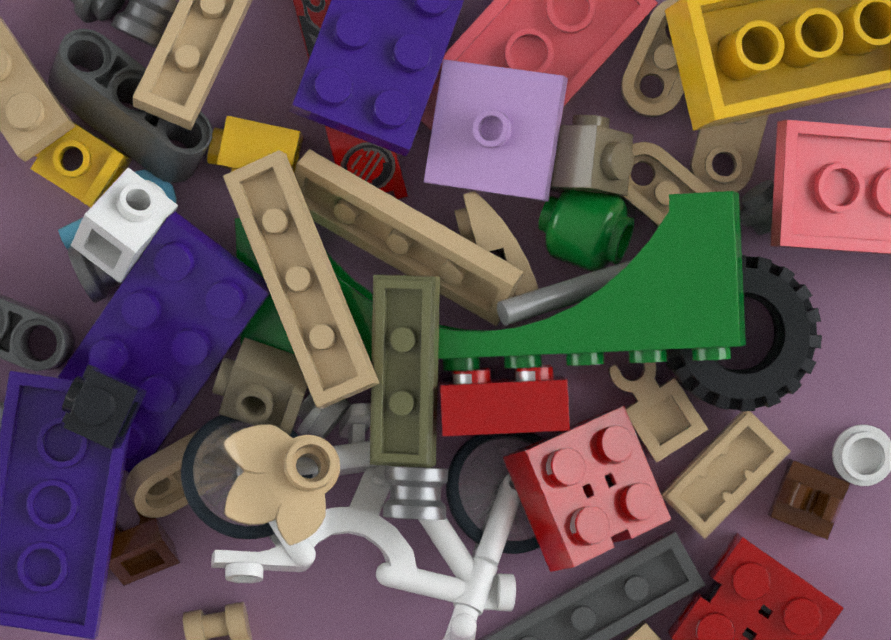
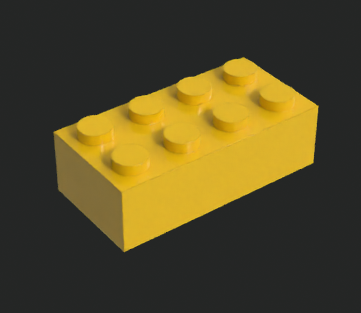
M679 0L665 9L693 131L891 88V0Z

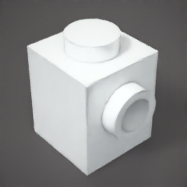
M127 168L84 214L71 246L121 283L134 267L167 217L176 211L178 205L169 199L157 184L144 180L130 168Z

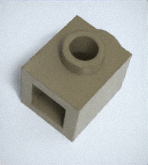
M573 115L572 125H560L550 191L562 193L564 190H576L614 196H627L629 175L633 168V134L610 129V119L607 117Z

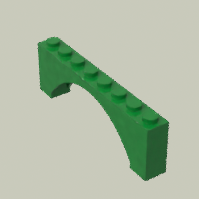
M735 191L669 194V212L651 239L634 259L600 290L577 305L545 320L502 330H472L439 324L438 359H442L443 371L480 369V357L504 356V368L542 367L541 355L566 354V366L604 364V352L629 351V363L667 362V349L692 348V361L731 359L730 347L746 345L739 193ZM235 218L236 256L263 277L240 218ZM325 249L372 362L373 293L357 282ZM270 294L241 334V345L244 338H248L295 354Z

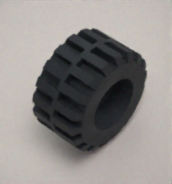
M742 255L743 294L764 305L772 318L774 326L773 343L766 357L756 366L736 370L724 367L715 360L692 361V348L667 349L666 365L668 369L672 370L678 383L685 390L695 395L696 398L722 409L745 412L755 411V408L763 406L769 408L780 403V398L786 394H794L802 386L800 380L806 373L811 374L816 364V361L812 359L815 348L821 349L822 335H817L816 322H821L818 308L812 307L809 297L813 295L807 286L799 284L794 278L795 274L785 266L780 267L772 263V260L760 256Z

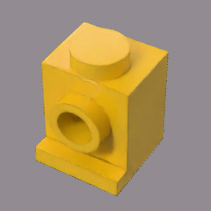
M227 116L224 129L217 127L213 129L207 163L231 169V172L280 150L286 153L292 170L295 172L304 135L300 131Z
M73 122L75 124L73 129L35 155L37 159L30 169L91 208L127 169L132 158ZM70 148H78L83 154L82 165L74 171H68L64 167L62 160L64 153Z

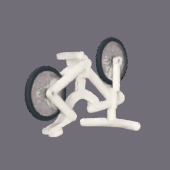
M355 403L349 407L339 423V436L348 438V444L333 446L340 460L339 476L364 472L349 507L326 509V516L318 530L306 540L291 546L282 538L277 528L276 520L262 525H245L228 519L224 513L228 493L237 477L244 471L230 458L223 444L232 434L254 425L219 415L209 420L193 435L186 447L181 465L183 491L193 512L207 526L223 535L237 539H260L269 536L276 546L261 552L214 550L211 568H225V580L230 582L263 581L264 570L306 571L316 558L314 549L316 544L331 535L349 533L366 538L383 553L386 562L381 563L376 570V578L380 584L453 602L455 608L442 640H475L476 621L478 616L482 615L483 610L512 611L516 598L514 575L496 574L502 553L519 554L540 548L503 460L504 456L543 439L532 432L475 435L459 448L448 469V481L446 482L447 501L458 526L470 539L476 542L472 556L447 518L445 520L418 519L455 577L418 569L413 549L395 526L379 516L391 485L385 480L384 465H370V438L368 441H365V433L370 427L371 404ZM292 430L290 437H297L298 434ZM307 457L297 460L296 468L302 477L314 478L317 476L318 467L314 460Z

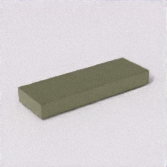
M373 275L372 366L380 384L371 387L370 465L432 468L436 465L440 276Z

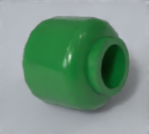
M564 190L559 198L550 196L548 202H545L539 217L538 229L546 232L545 245L551 257L594 272L606 268L610 262L619 264L629 246L634 229V219L627 216L626 204L619 196Z

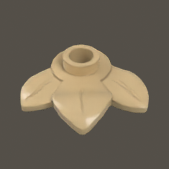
M256 425L244 428L225 440L223 444L225 451L244 471L237 477L228 493L224 508L225 516L228 519L245 525H262L276 520L277 528L289 546L304 541L313 535L321 526L326 516L325 494L335 485L340 474V460L334 447L325 439L315 435H301L292 438L283 430L273 425ZM304 457L314 460L318 467L317 476L314 478L302 477L296 468L297 460Z

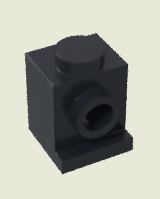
M88 364L83 377L78 375L74 379L64 399L62 410L66 413L62 420L65 423L63 428L109 449L121 448L147 390Z

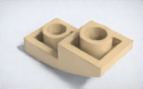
M475 191L463 194L466 208L454 210L460 235L489 252L502 249L505 261L524 271L514 297L539 289L524 252L502 218Z

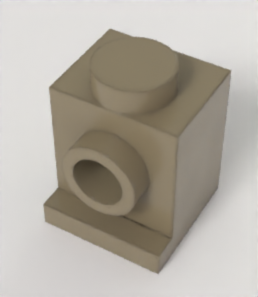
M244 338L236 360L223 358L212 393L223 396L218 414L254 426L273 425L291 436L307 389V383L295 354Z

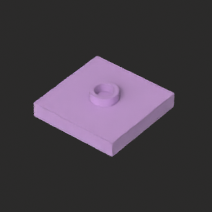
M443 59L424 183L548 202L568 78L563 75Z

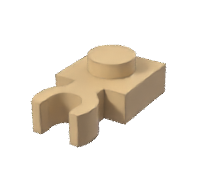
M655 362L642 363V374L634 380L625 379L619 368L613 364L608 368L610 379L619 389L631 392L635 397L636 401L625 409L634 430L656 463L709 430L675 377H672L660 386L654 379L656 376Z

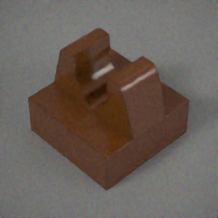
M790 459L768 516L828 540L850 483Z
M138 511L139 525L123 531L121 525L116 520L109 569L123 586L180 563L174 542L158 519L145 517Z

